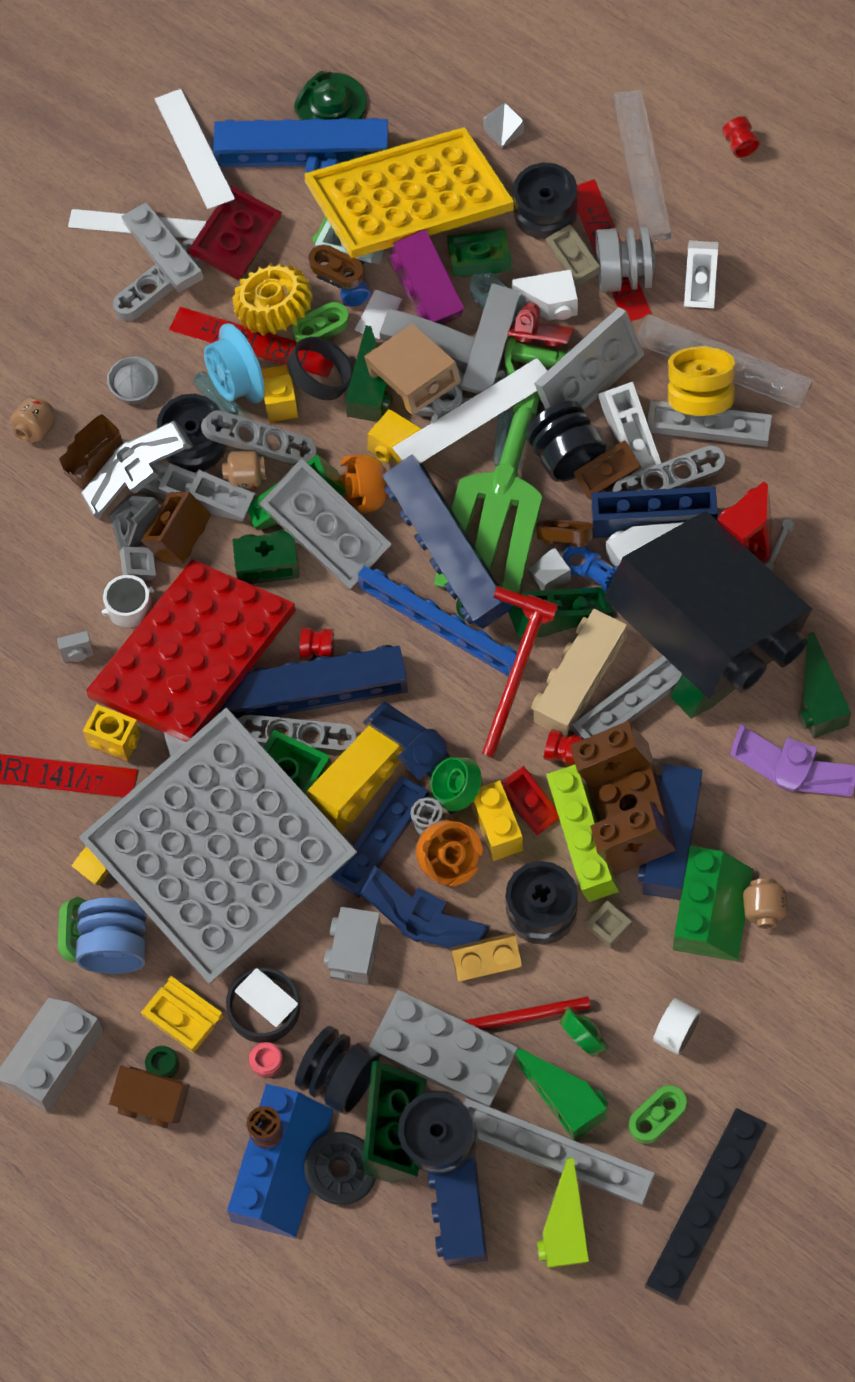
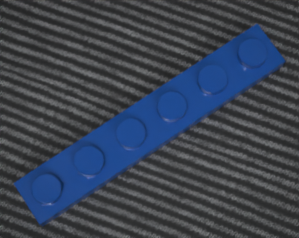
M364 565L358 573L359 589L509 677L517 655L513 648L507 645L502 647L494 642L486 632L482 630L475 631L467 626L465 621L459 616L446 614L441 611L435 602L428 599L424 601L416 596L408 586L395 584L389 580L385 573L378 569L373 571Z

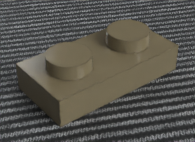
M571 224L545 239L548 247L563 269H571L576 287L601 273L599 264Z

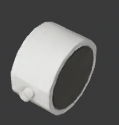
M134 575L118 576L111 580L104 589L103 601L106 609L101 612L103 616L108 615L111 621L120 627L132 628L138 626L152 609L150 594L154 590L152 586L147 588L145 582Z
M674 998L656 1029L653 1042L680 1055L697 1026L701 1010Z

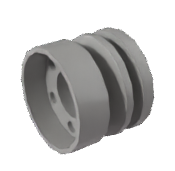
M648 226L639 227V240H635L633 227H628L626 241L621 242L616 228L596 230L597 263L601 268V273L598 274L601 293L620 291L623 277H628L632 290H637V276L642 277L644 289H651L655 272V252Z

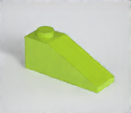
M574 1158L566 1159L542 1232L543 1240L536 1241L539 1262L546 1261L547 1268L589 1262Z

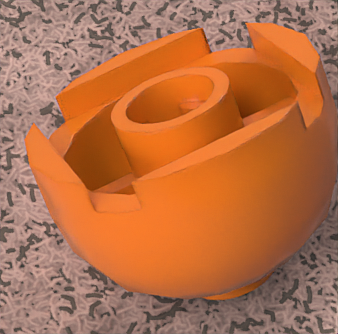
M370 455L344 456L340 466H345V473L340 475L346 493L341 496L361 515L376 512L383 506L388 497L384 489L388 484L382 476L387 472L385 467L377 458Z
M441 820L431 824L422 832L416 846V859L419 868L429 879L441 885L458 886L467 882L476 874L479 868L476 865L479 856H482L483 848L480 837L473 828L459 821Z

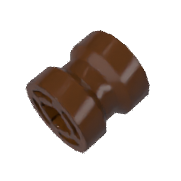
M268 1106L257 1107L250 1112L246 1125L251 1141L261 1149H270L279 1144L283 1138V1127L279 1114Z

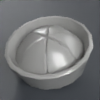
M129 356L117 361L107 375V385L110 392L127 404H140L147 401L153 395L159 382V373L156 366L150 360L140 356Z

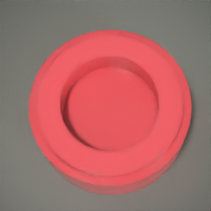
M263 1042L251 1050L249 1063L256 1075L268 1078L276 1075L281 1070L283 1057L280 1049L275 1044Z

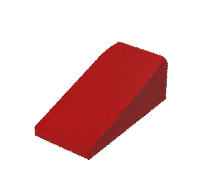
M522 766L501 782L510 806L536 836L559 820L556 807L525 766Z

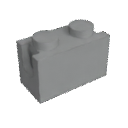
M340 907L339 917H333L330 936L334 937L332 948H326L324 967H328V971H331L330 979L369 985L381 927L380 914L378 912Z

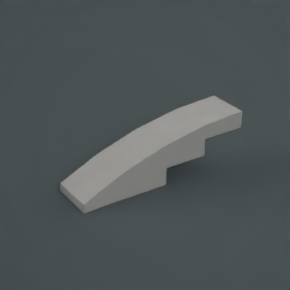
M491 284L461 385L462 390L480 394L494 385L508 338L507 332L511 327L521 291Z
M388 309L379 333L381 340H389L396 333L413 323L456 362L460 372L465 373L475 338L427 319ZM503 352V355H502V358H501V362H500V365H499V369H500L502 360H503V358H504V352Z
M154 463L153 466L159 476L139 490L163 500L166 499L169 492H190L212 515L239 521L244 520L255 496V493L241 487H234L229 482L201 470L195 474L171 463L168 467Z

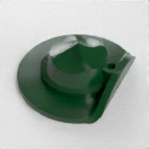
M320 71L304 85L295 100L294 110L300 120L361 119L366 110V94L361 84L351 76L337 72Z

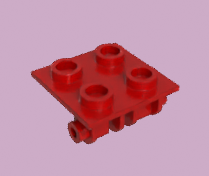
M529 302L523 306L507 332V335L515 336L514 339L517 341L532 342L533 339L544 340L546 345L562 346V343H567L574 332V327L539 323V306Z

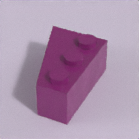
M426 229L393 243L389 262L400 279L407 296L411 298L415 305L416 315L441 325L461 317L464 307Z

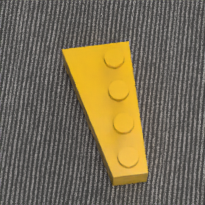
M368 726L307 790L306 796L343 835L384 782L393 774L395 768L401 762L396 756L404 748L371 726Z

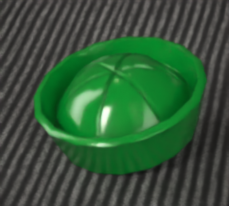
M454 757L443 760L432 774L430 782L431 792L446 810L459 811L464 809L475 800L480 791L482 781L481 770L477 763L470 758Z
M567 1007L560 1021V1025L567 1034L591 1057L609 1050L595 1023L588 1017L576 1012L573 1008Z

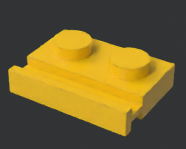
M172 976L168 978L165 986L159 989L141 1011L142 1017L193 1054L214 1029L215 1024L223 1018L221 1011Z

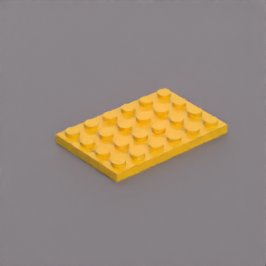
M465 127L305 173L306 185L351 259L393 247V243L425 229L430 236L514 210L513 199Z

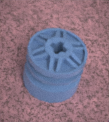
M98 898L86 901L79 906L78 918L80 921L77 924V929L82 935L77 940V965L85 970L103 974H124L142 969L146 958V943L142 936L146 933L147 929L145 924L147 914L137 902L122 898Z

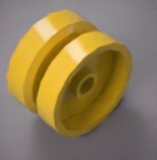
M706 346L681 349L671 355L668 360V377L670 381L668 384V402L673 409L688 415L708 416L722 413L731 408L735 399L733 383L735 378V360L732 355L724 350Z

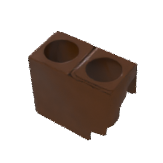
M103 414L95 417L75 434L74 442L68 445L67 452L59 458L64 473L82 490L85 489L114 454V450L123 444L119 429ZM89 465L87 469L81 472L80 478L74 474L78 467Z

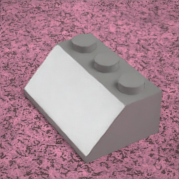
M48 998L1 1065L0 1085L48 1113L103 1033L98 1018L71 1002Z

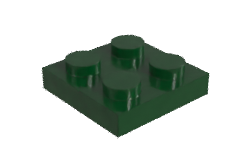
M505 229L447 236L453 277H470L481 273L499 274L503 271L512 270V260Z

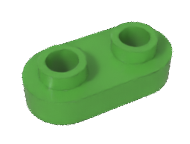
M330 302L305 314V319H297V326L293 325L292 327L294 340L297 343L305 337H320L327 340L344 331L349 324L348 310L341 303ZM333 319L339 320L335 323L330 322ZM308 332L313 333L312 335H308V336H305V335H304L305 333H308Z
M80 897L64 902L59 910L58 950L61 956L71 963H76L77 940L82 935L77 929V924L80 921L78 918V908L86 900Z
M672 1085L659 1088L631 1115L629 1120V1133L631 1137L640 1144L646 1145L656 1142L684 1115L687 1105L684 1092ZM671 1101L676 1107L672 1110H667L663 1104ZM642 1124H649L652 1130L644 1133L639 1127Z

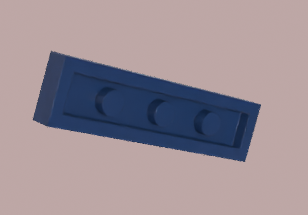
M400 776L352 846L357 851V854L331 877L332 882L360 898V892L374 864L381 867L412 821L410 814L412 806L419 799L428 797V790Z

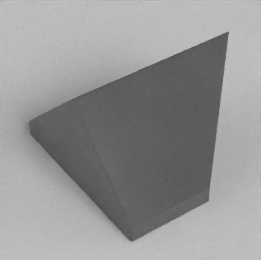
M127 495L108 515L112 522L119 553L123 547H141L144 544L141 540L160 509L155 498Z

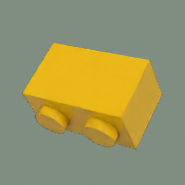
M499 780L480 787V791L471 803V807L492 860L496 861L522 852L523 836L501 781Z

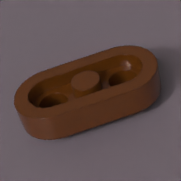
M318 245L309 253L310 269L316 275L335 282L345 289L355 288L362 283L364 271L363 265L358 259H351L350 255L330 245ZM323 262H328L327 265H320ZM347 272L354 273L352 277L343 276Z
M549 519L536 524L537 538L543 540L544 544L566 542L570 543L572 547H583L588 545V541L594 538L593 524L589 522Z

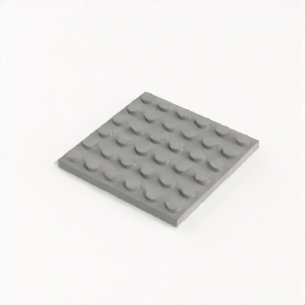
M227 708L79 836L84 845L134 901L137 902L209 985L357 854V851Z

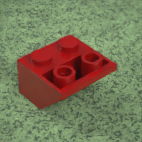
M763 481L755 489L748 490L741 500L732 507H727L718 517V522L762 563L771 557L772 535L768 484Z

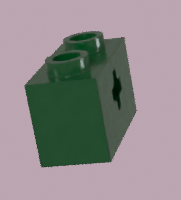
M279 530L267 535L256 536L247 534L240 538L232 539L237 579L249 584L300 578L296 542L288 532Z

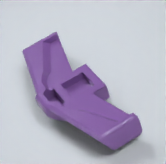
M741 723L730 755L774 782L777 787L791 792L801 791L852 797L855 790V765L814 761L817 753L816 747L790 738L786 739L781 750Z

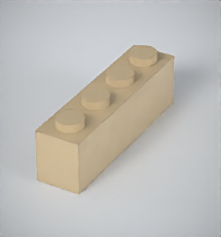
M593 609L588 618H582L576 631L578 636L573 643L568 642L561 656L563 661L558 668L553 667L546 681V684H548L544 693L539 692L536 695L531 709L534 710V723L550 731L551 729L562 731L565 736L571 734L572 724L580 719L627 639V624L596 609Z

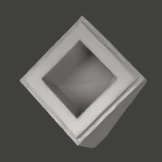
M504 103L484 117L483 129L503 148L524 133V121L511 107Z
M556 548L548 551L528 569L529 574L541 590H555L571 580V569Z

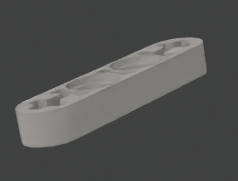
M188 239L180 244L187 254L195 239ZM189 255L199 268L205 264V262ZM156 264L114 298L113 307L115 315L121 321L135 320L174 289L173 285ZM147 284L157 286L155 292L151 294L143 293L141 290ZM126 304L127 306H130L132 304V308L128 309L127 307H124L122 309V305Z
M216 410L211 412L203 419L201 424L203 434L212 441L242 450H255L259 455L295 465L300 459L307 462L316 455L315 443L306 436L224 411ZM215 420H218V425L223 427L218 432L215 431V426L211 424ZM239 427H246L251 431V441L245 442L239 437ZM268 435L277 437L280 442L279 450H273L267 445L266 439ZM301 445L302 451L306 452L307 454L301 457L300 451L294 448H297Z
M705 446L624 477L616 482L612 492L621 491L622 487H625L627 490L635 489L638 485L637 480L640 481L641 489L639 490H654L646 484V478L650 475H657L662 479L663 486L660 489L683 488L718 474L724 465L725 456L723 451L717 446ZM707 454L711 458L716 457L718 459L714 465L715 467L707 463L700 466V473H697L696 465L704 462ZM679 464L688 466L691 471L690 477L686 479L678 478L674 473L675 466Z
M244 715L238 719L246 730L248 726H253L254 731L250 734L262 747L266 744L273 730L280 727L286 728L289 731V737L333 756H340L357 738L356 732L351 726L340 723L258 715ZM263 726H266V729H265L266 738H265V739L262 738V734H261V732L263 733ZM311 730L317 731L320 734L317 742L309 744L303 741L302 738L306 732ZM326 732L329 733V735H330V739L328 738V742H329L328 745H325V743H326V735H325V733H326ZM341 735H347L348 740L345 741L344 745H338Z

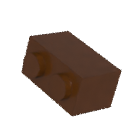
M169 492L141 541L163 563H184L191 555L194 544L204 532L212 514L190 492Z
M120 1065L109 1105L118 1107V1114L131 1118H136L137 1114L150 1117L148 1123L168 1128L169 1123L180 1122L190 1084L130 1065Z

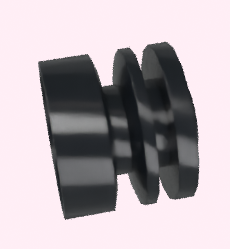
M565 401L547 408L529 424L526 430L528 443L533 447L535 454L541 457L542 465L550 478L555 482L575 479L574 471L606 452L604 440L598 431L591 426V420L577 401Z
M327 1026L318 1034L305 1052L294 1083L302 1091L309 1089V1094L312 1097L320 1096L327 1089L324 1099L325 1104L346 1115L355 1108L367 1091L371 1081L372 1062H380V1053L363 1043H357L349 1050L350 1036L347 1034L339 1036L338 1029L333 1026Z

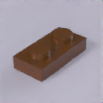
M624 440L577 469L573 474L588 499L591 500V493L604 492L615 485L618 480L641 469L642 466L627 441Z

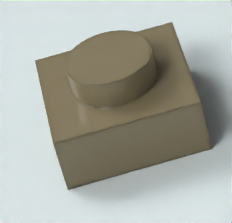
M606 901L585 923V928L609 948L632 926V921L609 901Z

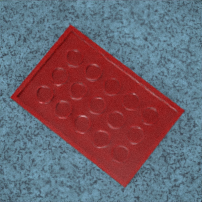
M191 559L87 688V696L91 700L187 743L213 719L296 611L295 603Z

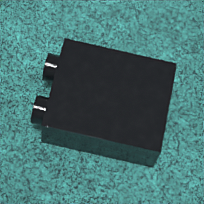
M707 511L700 513L623 556L604 597V600L709 700L731 686H734L740 693L749 690L763 676L767 669V664L775 661L781 668L788 666L801 654L808 642L800 631L812 608Z

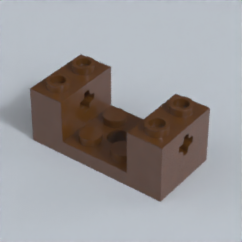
M628 720L572 744L571 749L576 770L593 788L600 822L591 825L597 854L617 874H620L676 851L649 743ZM637 800L634 808L624 811L625 805L629 801Z

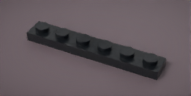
M738 1108L735 1109L645 1284L646 1289L675 1304L677 1303L766 1128V1122Z

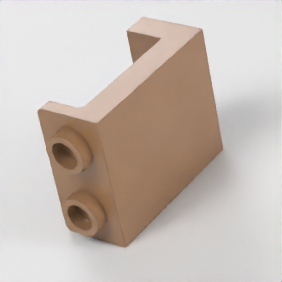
M413 323L364 356L369 374L373 378L380 376L400 394L406 410L412 415L461 382L456 362Z

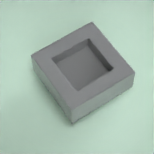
M123 547L121 549L122 575H134L143 581H153L156 576L153 552L147 547Z
M87 631L57 638L59 651L64 663L69 661L80 662L94 655Z

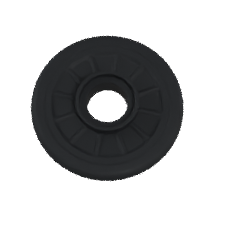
M333 1132L318 1138L310 1146L304 1160V1175L308 1186L316 1196L330 1204L349 1205L363 1199L370 1192L376 1178L365 1174L363 1165L364 1141L346 1132ZM336 1160L345 1161L349 1166V1174L345 1177L336 1176L332 1171V1162Z

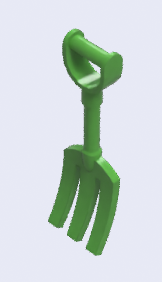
M511 336L505 352L506 376L515 372L513 368L514 361L530 363L537 358L544 367L552 368L568 352L518 343L514 339L515 337ZM538 391L513 406L512 411L514 415L500 463L495 467L494 472L473 474L460 479L451 509L467 533L478 498L485 499L475 548L491 571L511 505L518 506L502 588L519 594L542 506V495L528 482L518 478L519 474L517 471L526 441V430L532 419L536 416L539 403L542 402ZM436 572L434 585L445 587L444 584L448 580L443 573L439 575Z

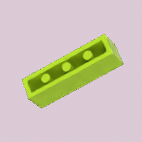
M575 764L546 774L582 893L588 902H592L620 892L613 869L596 851L591 825L598 823V819L586 781L577 772Z

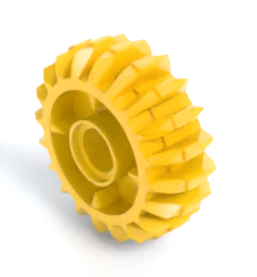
M282 262L276 267L270 263L268 268L262 269L259 267L257 272H249L247 279H240V286L234 288L235 295L232 297L235 308L234 312L236 317L239 318L240 323L245 329H250L252 333L259 331L263 336L268 331L275 335L277 330L283 329L286 331L290 325L297 326V319H305V312L311 310L310 302L313 301L310 290L311 286L300 269H295L292 264L286 267Z

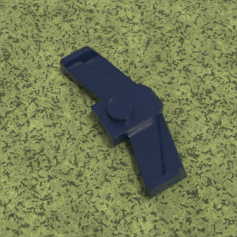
M385 701L363 721L366 726H371L404 748L396 757L418 780L426 773L431 779L435 768L443 760L451 758L447 752V742L435 729H426ZM448 811V813H449L450 815H452V814H454V813L456 812V811Z
M374 864L360 892L365 899L401 930L402 935L415 942L421 941L450 949V947L483 940L491 927L488 924L444 914L443 911L448 901L422 887H418L412 897L377 864Z

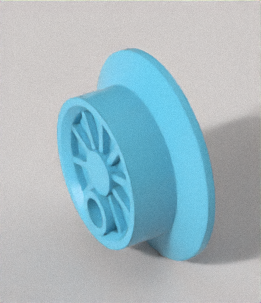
M230 323L222 325L219 330V340L207 345L204 349V360L211 381L219 394L227 401H233L244 396L251 403H259L263 400L265 387L257 357L248 340L237 327Z

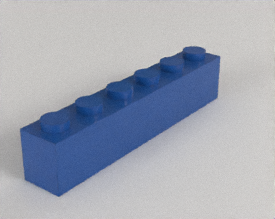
M342 118L339 120L284 119L264 121L257 119L253 121H214L213 153L219 167L306 166L309 156L318 157L323 161L329 158L338 159V162L342 163L389 149L388 119Z

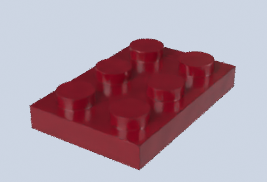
M230 185L229 188L235 199L216 206L191 244L188 254L240 281L277 225L282 212Z

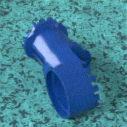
M570 546L563 552V559L571 569L572 576H582L585 579L591 578L602 585V590L607 592L618 566L612 567L601 559V555L594 553L586 546ZM573 555H581L586 559L580 566H573L568 562L569 558Z

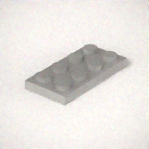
M618 307L534 383L545 409L561 402L577 401L585 410L598 398L597 394L606 391L644 356L627 311Z
M300 459L258 504L347 589H351L358 581V573L364 565L370 568L391 545L376 528L303 459Z
M397 990L369 1046L380 1053V1057L453 1093L490 1107L518 1047L400 990Z

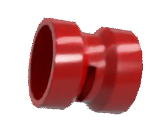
M743 116L730 120L722 129L726 141L731 142L730 148L733 155L737 158L753 154L760 146L757 135L751 132L752 125L750 121Z
M302 627L300 634V658L311 659L314 654L319 657L329 656L332 658L334 654V629L314 631L312 628Z
M551 729L543 759L552 762L560 760L566 766L574 765L571 745L583 740V737L577 735L569 737L563 735L562 731Z

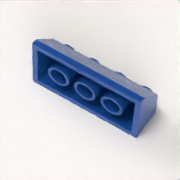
M266 1084L259 1107L268 1106L279 1114L283 1127V1138L279 1144L270 1149L257 1147L249 1138L227 1213L233 1223L296 1239L311 1190L304 1175L305 1156L310 1146L318 1138L328 1133L334 1111L298 1091Z

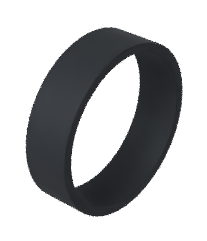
M305 337L297 343L287 358V369L292 380L300 389L312 397L321 400L337 399L350 384L353 366L349 358L338 346L326 339ZM298 351H313L330 360L341 375L342 386H328L312 378L302 367Z
M258 968L268 978L284 983L292 991L298 1005L294 1008L288 1021L274 1031L254 1033L242 1028L232 1016V1003L236 995L235 990L255 970L252 969L240 975L229 988L226 997L227 1014L232 1027L243 1038L256 1043L273 1042L286 1036L295 1026L300 1013L298 993L293 982L282 972L271 968Z

